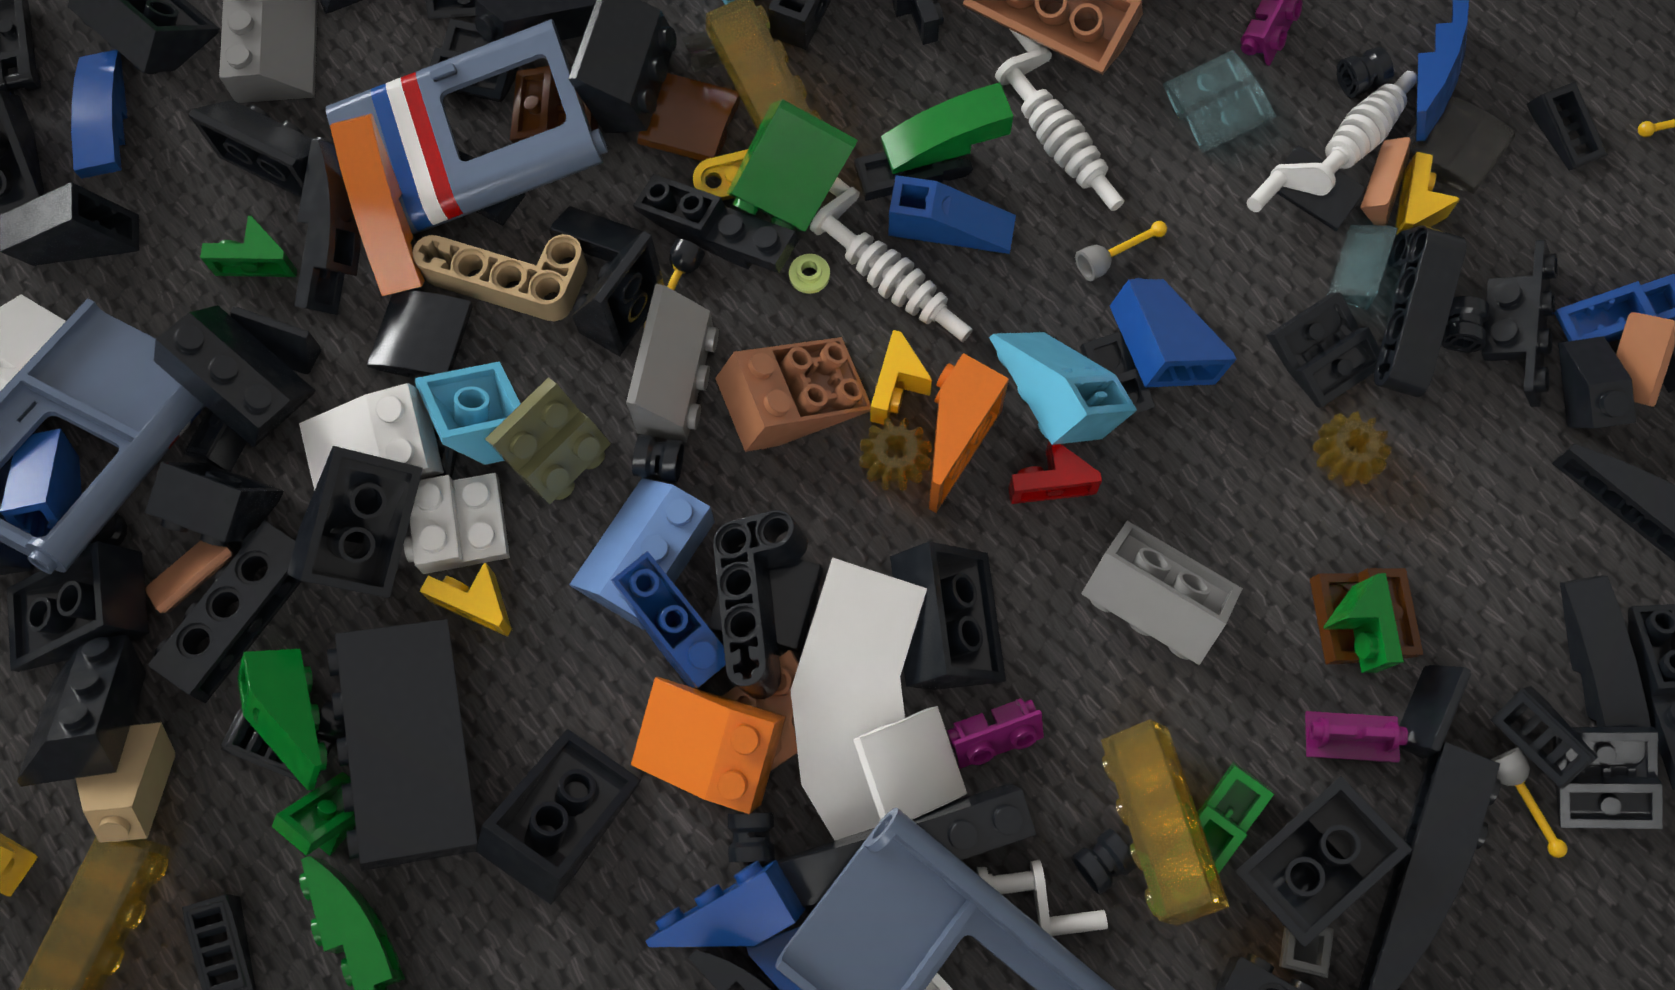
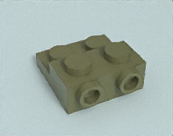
M549 377L485 438L525 483L548 504H551L555 499L561 500L568 497L574 490V480L585 469L598 467L605 458L604 451L611 445L592 420L582 413L559 385Z

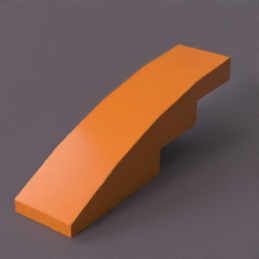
M372 113L332 123L330 129L353 215L381 295L386 296L422 287L425 280L413 259V249L410 243L413 235L399 200L402 192Z

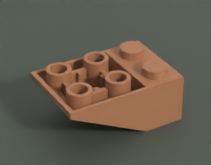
M842 337L733 352L715 378L745 452L780 446L860 416L871 410L870 400Z

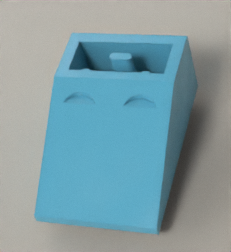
M1045 332L997 333L989 337L997 350L999 361L1008 369L1018 386L1017 390L1020 397L1029 405L1038 421L1041 433L1049 439L1051 445L1103 439L1137 411L1114 373Z

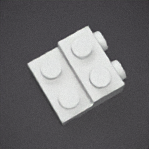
M496 473L452 480L449 475L420 480L410 517L411 536H406L403 544L405 556L409 563L414 562L415 566L423 574L510 558L500 482Z

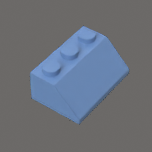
M642 478L569 585L644 630V627L611 579L648 551L671 581L675 583L715 523L711 507L672 484Z

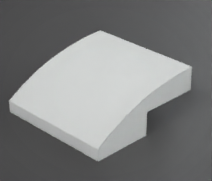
M938 706L921 710L898 722L883 725L853 739L880 820L896 807L910 819H915L967 794Z

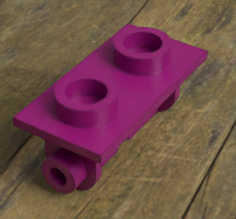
M1262 0L1255 12L1256 19L1262 20L1251 19L1240 40L1242 52L1247 55L1263 53L1266 65L1270 66L1277 51H1281L1284 48L1287 32L1292 22L1297 21L1300 17L1303 1Z
M1020 698L991 709L996 724L990 726L983 713L954 722V728L946 730L952 748L955 747L959 769L969 765L984 764L996 755L1012 749L1027 748L1034 744L1036 740L1044 738L1042 713L1040 710L1036 711L1033 701L1030 699L1024 702Z
M1305 712L1306 757L1400 762L1399 745L1407 744L1408 731L1406 727L1398 725V717Z

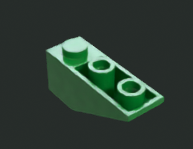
M301 649L243 652L237 677L243 716L305 789L314 790L319 772L326 770L327 750L324 742L318 743L316 731L319 729L320 714L318 705L310 703L309 693L312 691L313 684L311 667L303 665Z

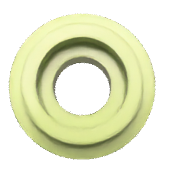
M804 254L797 257L791 263L789 279L796 290L806 294L817 293L828 284L830 268L826 260L821 256ZM806 268H814L817 271L812 276H806L802 273Z

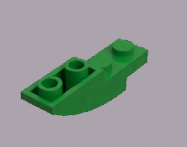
M313 856L302 858L301 862L304 873L300 874L299 882L304 897L312 902L315 918L311 920V931L314 940L319 947L323 946L324 952L337 954L345 952L346 957L341 960V969L347 985L353 986L354 990H387V986L405 980L397 954L385 928L359 890L326 861Z

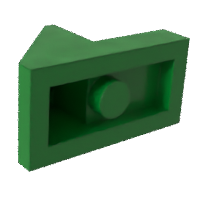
M248 216L244 243L234 240H222L219 243H202L200 259L215 276L296 277L297 275L296 267L285 252L252 216Z
M1378 573L1352 586L1323 627L1325 630L1353 629L1355 637L1354 649L1359 657L1361 673H1378L1404 662L1386 573Z
M341 772L277 813L272 828L305 856L317 848L322 849L330 856L347 837V831L353 830L356 826L354 811L346 813L344 811L342 784L351 783V778L344 772Z

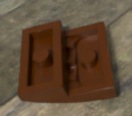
M550 66L516 72L510 141L512 143L558 127L566 121V114ZM581 99L592 131L598 129V122Z
M667 73L657 99L656 111L652 114L648 130L639 131L638 144L700 161L718 157L727 139V127L740 104V92Z
M1367 568L1359 573H1319L1310 578L1325 665L1359 663V657L1354 649L1355 637L1353 629L1325 630L1323 627L1352 586L1378 573H1386L1403 659L1424 655L1406 568Z

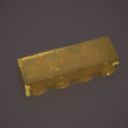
M735 0L706 13V32L757 130L770 104L781 99L822 120L816 110L810 111L804 99L807 97L803 82L798 75L792 76L786 65L789 62L786 50L780 40L774 42L768 30L770 28L769 18L761 5L756 7L753 0Z
M1149 719L1102 739L1101 742L1106 754L1102 757L1103 767L1109 779L1115 782L1119 799L1116 800L1117 811L1124 824L1129 826L1134 842L1130 845L1131 855L1136 866L1144 873L1148 889L1145 890V898L1152 914L1158 917V920L1178 926L1228 908L1229 904L1169 729Z
M95 837L18 990H101L107 977L118 969L123 960L124 949L122 946L130 930L136 928L145 915L147 907L145 903L146 897L152 885L159 882L168 867L167 855L171 847L149 838L99 843L97 837Z

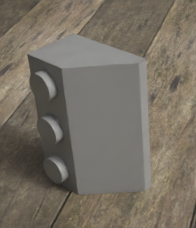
M223 0L219 78L234 101L247 103L315 97L318 0Z
M655 284L626 404L637 434L687 442L690 429L696 430L699 425L701 405L696 404L699 390L706 391L708 386L710 366L705 365L708 352H715L719 329L718 327H713L710 310L661 284Z
M1126 521L1105 552L1081 594L1090 599L1096 608L1104 612H1112L1127 621L1136 632L1145 636H1152L1167 645L1169 650L1179 658L1190 659L1200 665L1227 624L1243 588L1131 522Z

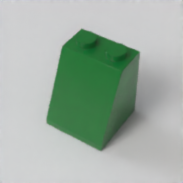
M783 99L770 104L727 194L736 198L733 203L735 207L753 216L760 210L772 217L770 222L793 231L796 229L805 232L858 140Z

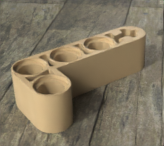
M564 234L555 236L548 241L537 265L436 235L421 238L414 245L412 251L413 259L422 272L423 277L433 286L547 321H558L568 316L588 270L580 243L576 238ZM564 258H574L567 264H559ZM477 269H480V270H481V271H480L477 275H475V276H471V277L468 276V274H469L470 272H472L473 270H477ZM520 281L513 288H505L510 282ZM549 293H559L554 299L543 300Z

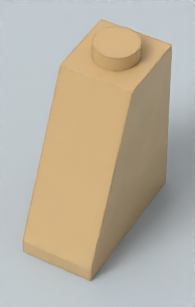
M162 722L130 725L117 772L75 778L83 813L99 843L148 838L175 758L174 748Z

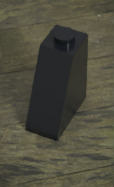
M475 0L476 30L484 39L493 42L553 19L560 40L584 36L596 0Z
M72 182L0 215V252L32 266L139 251V214Z

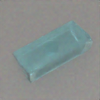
M1350 225L1328 295L1333 292H1341L1346 303L1368 310L1378 294L1398 228L1384 225Z

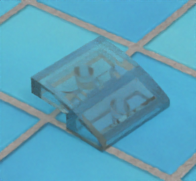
M1234 50L1162 84L1177 117L1180 120L1186 118L1202 153L1276 117L1270 102L1256 78Z

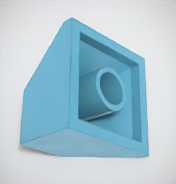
M500 361L415 378L416 387L443 445L484 465L505 461L485 440L521 404Z

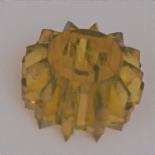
M1359 411L1353 412L1348 419L1340 413L1333 417L1331 424L1322 425L1318 431L1320 439H1317L1313 444L1312 451L1321 454L1316 461V467L1329 466L1331 468V471L1328 473V480H1334L1340 474L1342 475L1345 487L1351 486L1356 479L1364 485L1374 478V474L1377 475L1383 472L1387 466L1384 459H1387L1391 454L1392 447L1382 443L1388 437V431H1376L1373 428L1376 424V417L1370 418L1365 423L1362 422Z
M887 417L884 420V430L872 425L869 428L870 438L862 439L860 442V450L864 452L859 457L860 467L869 468L867 479L870 482L883 477L882 489L885 491L890 488L891 481H897L898 488L902 492L907 489V478L919 484L923 478L921 470H929L931 467V459L927 456L932 449L931 442L922 440L924 430L921 426L909 431V420L907 418H904L900 422V426L897 427ZM894 449V459L888 457L889 450ZM897 450L903 452V457L897 459Z

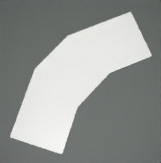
M836 558L831 560L790 690L801 785L834 841L875 828L881 821L853 739L878 727L895 723L905 718L900 675L927 588Z

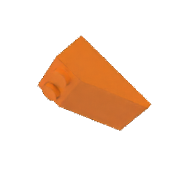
M965 353L962 354L955 366L951 363L947 364L936 384L940 390L934 401L938 404L929 501V509L935 513L941 507L1002 412L1009 378Z
M655 677L631 765L706 801L750 814L762 803L786 716L667 679Z

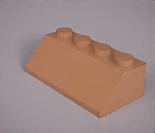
M964 0L963 2L964 7L1102 75L1124 50L1143 15L1142 0Z

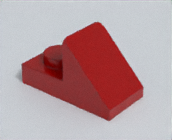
M1049 441L1046 448L1049 470L1043 471L1042 467L1037 466L1023 468L1017 474H1012L1008 487L1011 504L1096 495L1102 478L1098 470L1062 444L1051 445Z

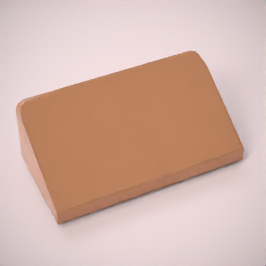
M1409 137L1383 141L1360 207L1379 231H1385L1408 164L1411 145Z
M1631 312L1627 317L1616 355L1632 379L1633 396L1636 403L1652 407L1657 403L1675 347V320Z
M200 540L146 587V593L160 613H169L221 567L234 558L236 552L229 545L227 547H220Z

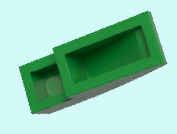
M999 82L959 95L915 115L883 134L881 142L892 173L896 174L970 154L971 145L1010 135L1013 114L1002 85Z
M1233 762L1155 874L1152 882L1192 911L1243 842L1249 828L1274 796L1273 790Z

